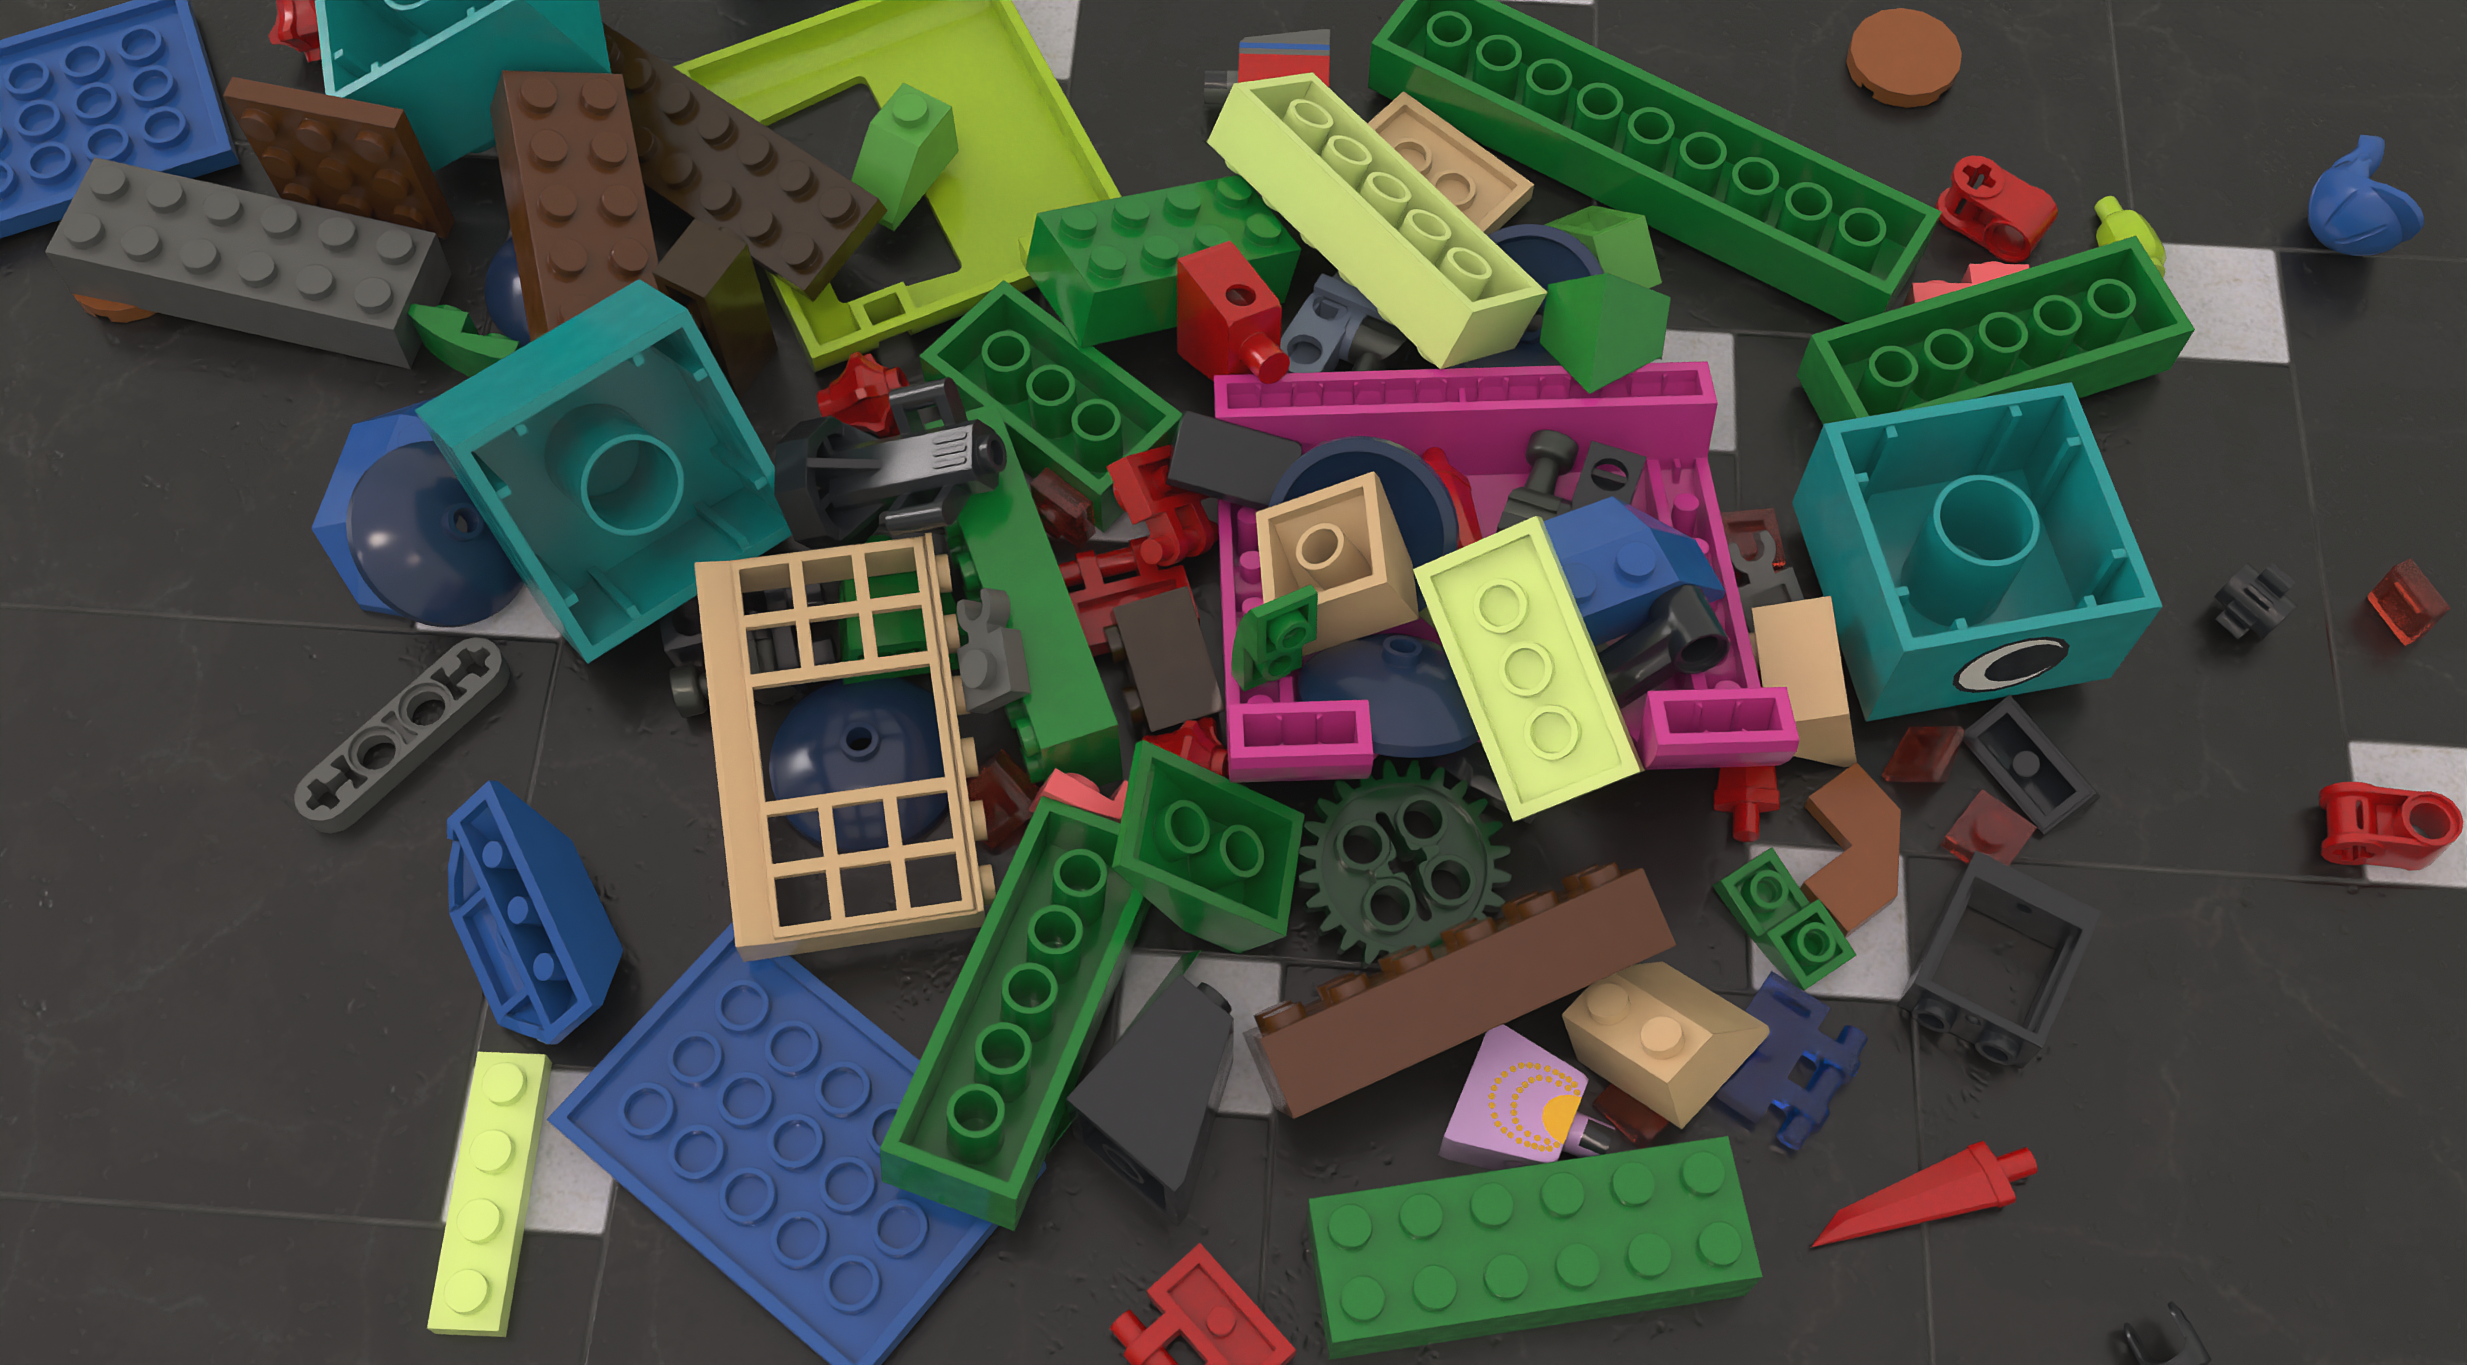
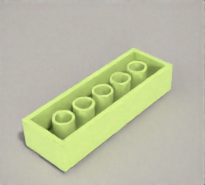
M1313 72L1233 84L1207 143L1225 159V163L1230 170L1241 175L1262 195V199L1268 207L1279 212L1300 232V236L1306 244L1317 249L1338 269L1340 277L1345 282L1356 287L1377 307L1378 313L1384 320L1395 325L1417 346L1418 352L1424 359L1435 364L1439 369H1444L1516 347L1548 292Z

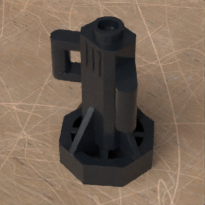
M947 377L892 389L889 393V403L900 435L878 439L840 421L832 415L801 421L776 444L774 495L794 540L812 550L864 544L879 527V515L885 511H888L885 518L886 527L893 536L950 526L955 522L971 495L994 491L999 485V472H1002L1007 464V452L1004 442L993 428L979 419L968 421L957 386L952 378ZM938 406L944 426L924 430L918 410Z

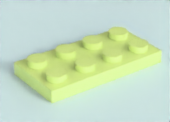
M1534 516L1413 569L1513 822L1645 771L1541 517Z

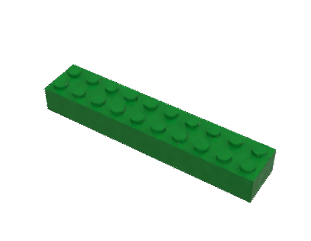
M1404 0L1371 43L1369 89L1392 100L1404 91L1467 137L1616 210L1645 215L1648 226L1848 324L1888 312L1923 257L1942 211L1497 0Z

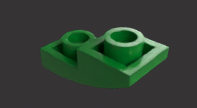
M411 303L407 312L424 346L438 359L468 377L474 376L522 348L519 341L512 340L501 334L489 333L485 336L479 335L469 312H464L450 305L432 307Z
M1311 584L1250 609L1243 616L1234 638L1231 675L1244 692L1268 681L1279 680L1291 671L1302 667V647L1317 639L1318 592Z
M1773 847L1762 852L1712 885L1753 942L1800 992L1806 990L1857 956L1820 899L1809 903Z

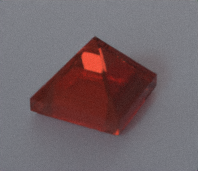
M1960 726L1909 727L1882 774L1883 778L1887 782H1947L1965 735L1964 730Z

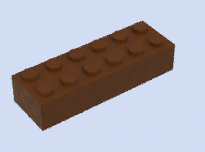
M502 70L490 106V113L530 341L532 342L638 279L658 290L652 271L658 265V258L623 75Z
M1616 861L1602 866H1598V863L1583 867L1560 878L1564 890L1557 893L1554 889L1538 893L1537 890L1525 893L1501 904L1500 908L1504 916L1494 921L1492 917L1479 921L1477 917L1467 919L1439 932L1443 944L1431 949L1429 945L1417 948L1413 944L1378 959L1382 971L1369 977L1366 976V973L1355 975L1354 972H1349L1317 986L1316 990L1320 998L1303 1006L1301 1001L1293 1003L1289 999L1256 1013L1253 1016L1257 1027L1242 1034L1274 1109L1295 1119L1676 946L1644 869L1619 870Z

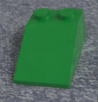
M1142 740L1135 745L1112 869L1182 930L1238 954L1286 937L1305 814L1241 784L1230 783L1228 778Z

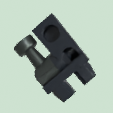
M1538 430L1534 432L1530 437L1525 452L1526 461L1532 467V470L1524 487L1513 489L1508 496L1496 533L1534 516H1539L1543 521L1611 496L1631 505L1647 457L1591 441L1573 499L1570 501L1554 496L1558 476L1568 474L1572 470L1579 451L1578 445L1569 436L1557 431ZM1605 464L1614 465L1620 468L1626 477L1597 469V467Z
M821 583L805 585L808 607L828 604L827 595ZM791 587L742 593L745 615L794 609ZM698 595L659 619L664 651L676 666V668L670 669V683L676 707L682 718L705 713L708 708L709 696L706 673L701 674L697 667L704 665L703 660L705 659ZM796 625L747 631L751 674L801 668ZM831 634L812 638L815 666L840 663L838 650ZM811 683L753 690L754 700L762 704L775 705V702L783 701L790 697L794 701L804 699L812 693Z

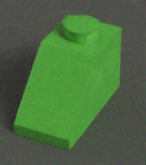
M902 83L870 122L851 181L879 198L888 210L878 222L879 224L895 231L958 153L952 106Z
M1592 205L1544 224L1562 230L1578 239L1596 257L1604 273L1615 275L1648 289L1662 283L1645 215Z

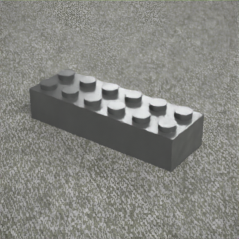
M94 157L45 251L65 285L73 294L134 305L144 310L411 369L422 344V340L407 313L411 303L432 307L439 305L452 275L437 234L434 232Z

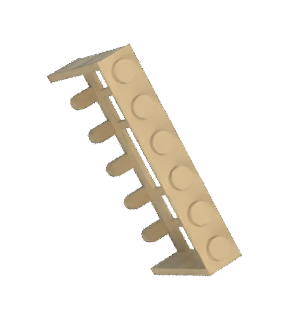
M925 533V536L747 559L694 563L735 946L743 962L982 927L985 921L984 906L992 905L996 892L992 865L978 866L975 841L988 840L983 801L969 802L966 778L979 776L974 738L960 739L957 715L970 714V712H966L961 675L951 676L949 654L957 653V649L960 648L956 614L943 615L940 593L952 592L951 575L947 553L934 555L932 533ZM917 571L919 593L870 599L868 577ZM854 579L857 601L808 607L805 585ZM786 587L792 588L794 609L745 615L742 593ZM922 608L928 651L878 657L873 614ZM859 616L865 659L815 666L810 623ZM796 625L801 668L751 674L747 631ZM930 667L945 777L766 802L753 690ZM947 793L953 838L903 845L897 799ZM883 802L889 848L838 855L833 808ZM818 811L824 857L773 864L768 818ZM956 854L962 901L911 908L905 861ZM891 863L897 910L846 917L840 870ZM826 873L832 920L780 927L775 880Z

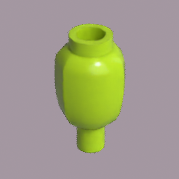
M2107 196L2099 200L2094 207L2102 222L2096 234L2098 246L2137 236L2157 270L2164 277L2165 268L2163 265L2167 259L2165 248L2147 220L2135 211L2123 210L2114 196Z

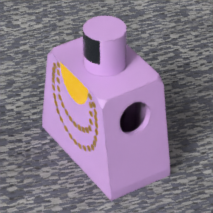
M1502 1024L1487 1031L1444 1134L1438 1156L1497 1171L1557 1162L1561 1150L1578 1158L1604 1155L1611 1142L1615 1127L1577 1112L1589 1080L1584 1073Z

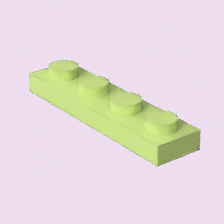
M477 1052L427 1329L435 1334L506 1337L552 1062L546 1054Z

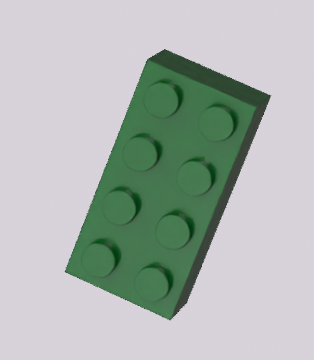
M1234 175L1037 213L1025 269L1080 348L1177 327V259L1229 240L1237 247L1278 298L1280 304L1284 303L1301 248L1254 188L1241 175Z
M1005 280L999 283L919 356L924 382L947 377L952 378L957 386L965 412L997 403L1021 469L1103 533L1125 512L1115 498L1113 480L1106 466L1132 454L1170 445L1182 416L1180 411L1093 346L1080 348L1065 325Z

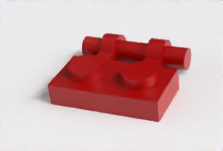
M1171 444L1126 456L1106 466L1113 480L1115 498L1120 507L1128 513L1132 525L1145 521L1151 533L1148 539L1140 546L1141 558L1148 564H1157L1164 567L1178 563L1186 556L1194 557L1206 553L1211 549L1213 543L1219 539L1217 523L1208 519L1201 504V501L1210 497L1166 485Z
M1147 536L1128 540L1129 547L1095 555L1093 549L1075 553V560L1058 564L1066 588L1082 584L1084 589L1069 593L1093 657L1109 653L1103 627L1112 625L1110 618L1112 609L1137 600L1188 586L1200 625V616L1184 566L1179 565L1158 570L1157 564L1146 563L1141 558L1140 546L1148 539ZM1134 570L1137 574L1136 577L1108 584L1103 582V578Z
M1201 1243L1194 1247L1146 1290L1147 1297L1163 1314L1147 1328L1134 1312L1129 1309L1119 1316L1109 1328L1125 1346L1126 1350L1123 1356L1131 1365H1179L1166 1348L1180 1334L1206 1363L1205 1365H1286L1296 1356V1349Z

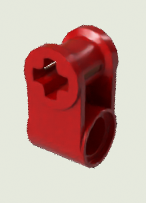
M1974 155L1964 157L1957 162L1951 174L1952 186L1940 194L1935 205L1937 210L1942 211L1939 220L1947 228L1963 234L1988 249L1997 258L2011 263L2022 262L2029 257L2055 222L2058 215L2056 203L2044 190L2031 186L2002 169L1993 160ZM1983 174L1984 179L1977 190L1973 187L1979 175ZM1963 199L1967 200L1961 213L1957 214L1956 209Z
M2341 782L2324 787L2318 794L2319 805L2322 809L2326 810L2327 838L2322 841L2321 855L2325 860L2341 865L2366 864L2401 868L2408 871L2422 870L2430 866L2462 833L2464 821L2461 811L2452 800L2436 792L2376 787L2363 782ZM2411 824L2416 825L2420 829H2422L2426 833L2428 838L2418 834L2413 829Z

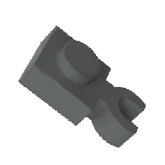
M1758 530L1753 533L1758 550L1756 556L1750 561L1745 560L1741 556L1740 548L1736 542L1727 543L1733 570L1741 573L1744 581L1743 584L1737 587L1748 633L1755 632L1752 608L1804 600L1792 567H1783L1774 571L1772 562L1776 555V545L1773 537L1767 530Z
M991 588L980 590L982 602L962 599L957 603L958 622L961 628L968 632L969 638L968 644L957 649L966 712L987 714L1031 693L1021 631L1006 628L1010 616L1009 597L1005 591Z

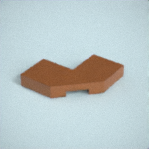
M1857 762L1810 795L1804 804V807L1845 852L1805 880L1800 889L1809 902L1820 899L1845 938L1891 905L1898 895L1901 809Z

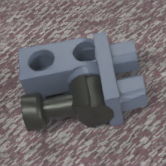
M1337 272L1333 277L1323 273L1320 275L1314 285V292L1306 299L1283 334L1280 348L1290 358V366L1287 373L1334 372L1339 359L1353 364L1352 371L1400 370L1404 361H1407L1411 355L1415 344L1395 325L1384 320L1378 313L1377 307L1356 287L1345 282Z

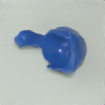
M2360 134L2357 147L2352 152L2335 161L2332 167L2320 176L2312 188L2308 202V223L2315 237L2330 250L2352 256L2375 255L2390 251L2401 242L2411 240L2424 227L2423 212L2407 193L2387 184L2369 179L2380 167L2383 159L2385 141L2382 137Z

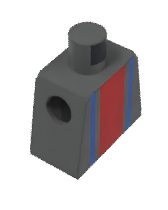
M1330 29L1245 37L1239 43L1238 70L1205 69L1204 104L1224 105L1234 83L1312 72L1329 87Z

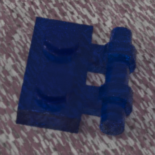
M1771 971L1745 1011L1768 1025L1770 1034L1713 1096L1756 1124L1770 1103L1776 1105L1787 1116L1776 1133L1777 1139L1793 1150H1800L1810 1133L1820 1132L1828 1120L1831 1112L1827 1106L1840 1085L1851 1083L1861 1067L1858 1056L1867 1044L1868 1038L1862 1031L1850 1025L1843 1027L1835 1041L1817 1030L1831 1008ZM1801 1055L1813 1061L1817 1067L1816 1072L1805 1089L1787 1079Z

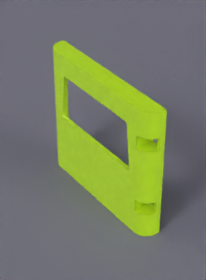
M859 0L673 66L764 126L777 122L857 84L868 86L880 110L902 83L952 106L959 151L925 192L924 196L961 266L959 271L909 286H905L904 282H900L848 303H842L837 299L830 282L816 300L812 302L765 270L804 355L814 372L849 359L850 354L858 351L864 354L879 348L880 341L908 331L910 335L963 316L1003 280L1021 293L1038 287L1025 269L1037 213L1122 197L1012 0Z

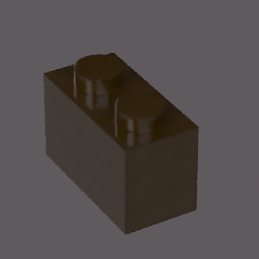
M1188 586L1112 609L1110 613L1112 625L1103 627V633L1113 664L1124 661L1131 686L1122 688L1121 691L1132 725L1143 722L1146 735H1151L1181 726L1187 720L1197 721L1203 717L1220 714L1225 710Z

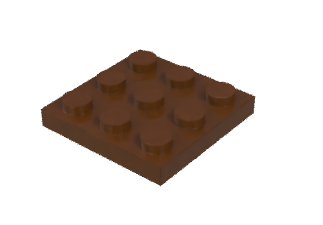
M237 77L231 78L223 97L281 199L434 232L437 234V237L447 239L455 219L403 109Z

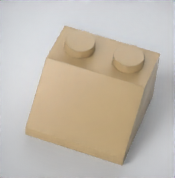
M1374 471L1256 512L1264 604L1310 584L1318 592L1317 639L1302 647V656L1419 619L1413 564L1380 478Z
M1831 596L1752 608L1755 632L1748 634L1757 671L1761 670L1763 687H1787L1800 740L1794 756L1840 767L1852 766L1857 761Z
M1663 961L1632 965L1592 983L1562 1014L1579 1062L1680 1129L1685 1127L1770 1034L1768 1025Z

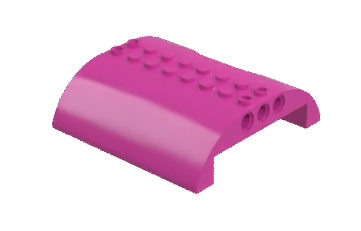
M1708 361L1649 363L1591 394L1562 366L1286 373L1284 377L1273 384L1262 383L1254 374L1214 375L1215 419L1297 441L1302 444L1301 456L1320 442L1348 436H1370L1386 439L1404 446L1421 458L1423 453L1429 448L1438 447L1443 449L1449 464L1469 480L1483 539L1496 533L1508 496L1513 489L1524 487L1532 467L1526 461L1525 452L1530 437L1534 432L1538 430L1557 431L1569 436L1578 445L1579 451L1572 470L1568 474L1558 476L1554 496L1570 501L1573 499L1591 441L1646 456L1647 458L1631 506L1697 541L1726 591L1724 598L1709 604L1731 645L1726 657L1715 667L1697 674L1678 672L1654 689L1647 691L1646 694L1623 709L1619 707L1644 770L1780 766L1788 762L1797 752L1800 740L1787 687L1761 688L1708 463V452L1718 405ZM1605 464L1597 467V469L1626 477L1625 473L1614 465ZM1217 499L1226 733L1230 783L1369 778L1373 760L1379 756V754L1373 753L1369 701H1297L1299 673L1304 664L1318 652L1302 656V667L1291 671L1285 677L1276 681H1268L1245 692L1231 675L1233 643L1239 623L1250 609L1264 604L1256 512L1260 510ZM1421 617L1417 620L1374 633L1412 635L1443 646L1437 630ZM1626 635L1610 640L1606 643L1609 646H1611L1612 644L1622 639Z

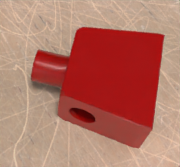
M1229 240L1178 258L1177 353L1213 382L1214 375L1254 374L1264 384H1273L1284 377L1290 366V358L1280 348L1282 317L1280 302L1237 247Z

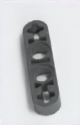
M473 637L464 639L454 645L311 770L297 785L294 794L295 806L309 825L319 832L331 834L344 831L352 826L494 700L507 686L510 677L509 665L495 643L486 638ZM475 662L482 667L486 665L488 671L485 675L479 677L474 673L469 674L466 669ZM448 682L452 683L456 691H461L463 696L458 700H455L449 689L445 686ZM434 699L445 703L443 715L433 724L423 726L413 723L414 711L423 702ZM380 743L395 745L396 752L394 758L385 767L373 770L363 766L364 756L371 747ZM349 769H352L363 783L359 788L344 775ZM326 792L337 796L340 800L337 806L331 810L327 806L321 805L318 801Z

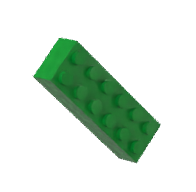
M2133 236L1813 334L1797 372V377L1823 425L2071 382L2079 399L2170 370L2195 328L2137 236Z
M993 403L967 411L965 413L968 421L979 419L993 428L996 434L1001 437L1007 452L1006 468L999 472V485L994 491L970 496L955 522L950 526L944 527L946 532L944 539L952 565L955 570L959 569L964 583L962 589L965 600L982 602L980 590L984 588L1005 591L1010 601V616L1006 628L1021 631L1031 693L1003 707L1011 729H1017L1022 745L1020 753L1030 783L1035 784L1043 781L1044 784L1055 768L1065 774L1076 773L1095 783L1097 787L1123 779L1118 723L998 405ZM942 419L924 424L925 430L944 426Z
M1045 796L1041 797L879 1149L882 1182L1015 1231L1067 1107L1066 1098L1074 1090L1151 905L1147 898L1112 869L1120 823Z
M1728 1136L1308 1199L1306 1224L1329 1360L1746 1296L1763 1277Z

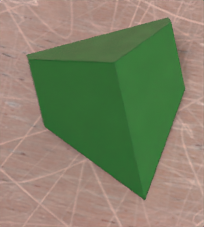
M1609 273L1548 284L1540 346L1544 347L1589 394L1656 359L1662 360L1671 297Z

